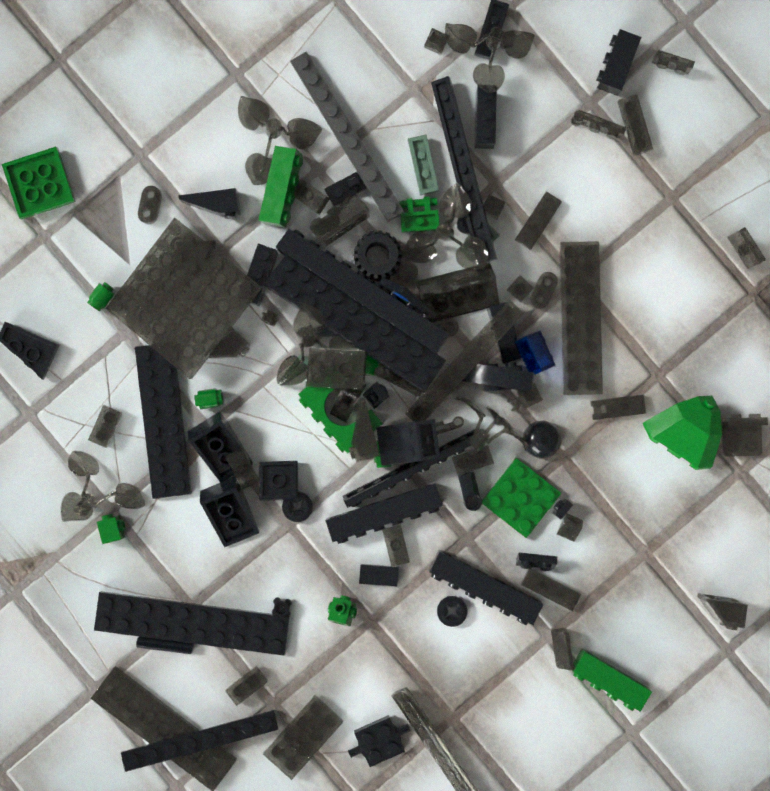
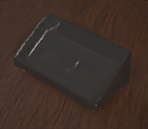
M565 628L551 630L556 667L573 670L569 632Z

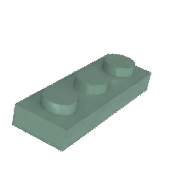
M427 135L408 138L420 196L439 192Z

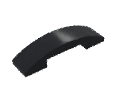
M460 361L457 374L458 381L532 392L534 372Z

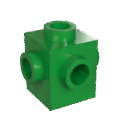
M347 596L333 597V601L328 606V620L332 623L350 627L352 618L354 619L357 614L356 604Z

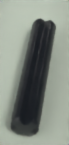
M138 637L136 641L137 648L192 654L194 648L192 643Z

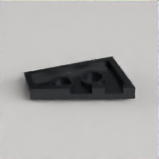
M4 322L0 331V342L14 355L19 357L28 368H31L39 378L44 380L59 345L9 322Z

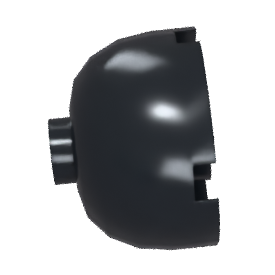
M545 420L535 421L525 429L522 437L523 445L527 452L540 459L549 458L554 455L561 445V434L558 428L553 423Z

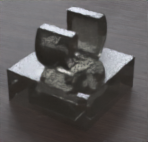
M432 28L424 48L442 55L449 35Z

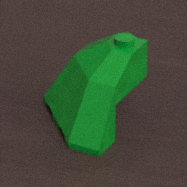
M712 395L697 396L677 403L643 423L651 441L656 444L661 443L668 448L667 451L678 459L682 457L690 463L689 466L693 469L702 470L713 467L722 437L721 411Z

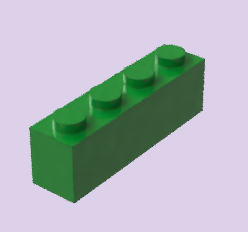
M275 146L259 215V221L265 225L287 228V223L290 222L291 205L295 201V187L299 183V169L303 164V154L297 149Z
M583 648L570 667L574 672L573 676L581 681L586 679L591 682L590 686L598 691L603 689L608 692L606 695L614 701L618 699L623 701V705L631 711L636 709L641 712L652 693L645 685Z

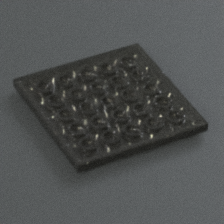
M174 217L106 309L185 376L193 379L263 287Z

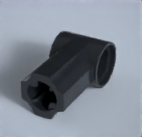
M469 472L458 475L465 507L470 511L478 510L482 505V500L475 473ZM470 497L477 498L476 506H468L467 501Z

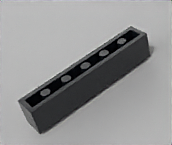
M433 483L327 518L325 521L332 542L337 541L338 544L349 541L348 537L355 535L356 538L367 535L366 531L374 529V532L385 529L384 525L392 523V526L403 523L405 518L410 517L413 520L421 517L423 512L428 511L431 514L440 511L439 507L443 505L436 484Z
M438 550L429 568V573H431V577L441 582L443 579L449 582L448 586L451 588L465 590L467 596L473 599L476 597L482 599V603L488 607L493 608V606L500 608L499 612L508 617L511 614L518 617L517 621L526 626L528 623L534 625L544 605L541 601L441 550Z

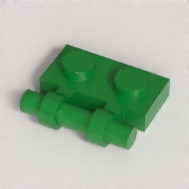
M428 196L423 197V199L412 200V198H406V200L399 201L402 208H407V212L400 215L402 233L440 230L439 212L430 208V206L438 205L437 198H430ZM424 206L425 211L413 212V207Z

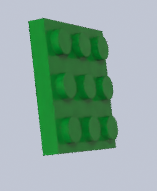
M55 146L2 164L19 219L22 220L76 202L58 147Z
M515 457L483 498L482 504L527 538L561 495V492Z

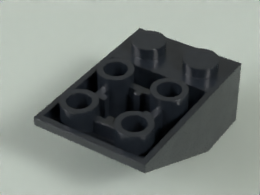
M435 419L376 427L382 466L440 458Z

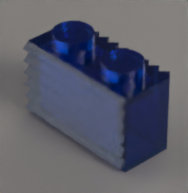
M541 331L515 341L528 372H534L535 375L556 366Z

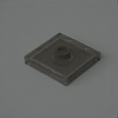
M745 227L727 237L747 269L765 261V257Z

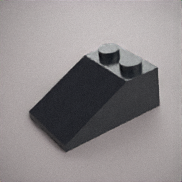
M220 411L188 431V441L220 483L253 464L234 430Z
M236 477L200 491V504L224 547L259 534V529Z

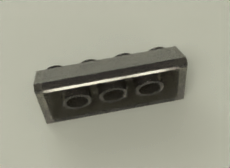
M490 262L416 281L419 299L428 306V309L423 314L430 317V322L432 323L487 309L490 306L499 304L496 276Z

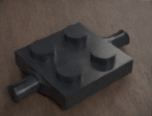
M387 715L354 730L358 746L348 750L351 758L362 754L366 758L369 767L377 765L405 752L401 742V735L411 732L410 727L407 723L397 728L390 716Z

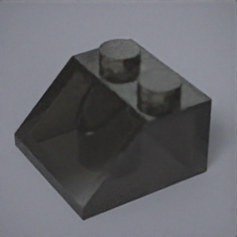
M698 593L697 597L711 616L720 622V625L730 630H737L738 627L745 628L748 608L746 603L736 598Z

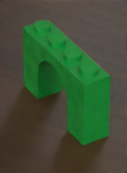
M332 365L298 394L301 397L299 402L305 409L309 407L312 410L311 416L317 423L321 421L325 426L324 432L329 438L333 436L337 440L335 445L342 453L346 451L348 454L372 434L376 427H380L383 423L371 409L356 422L347 426L337 425L329 419L325 410L326 400L336 388L346 381L335 365Z

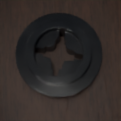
M299 491V500H283L282 511L290 521L302 522L312 513V500L303 492ZM303 500L301 508H303L304 512L297 510L293 514L294 506L291 501L298 503Z
M447 596L437 606V616L446 626H459L467 617V606L457 596ZM447 605L451 608L457 606L455 611L458 617L453 614L448 615Z

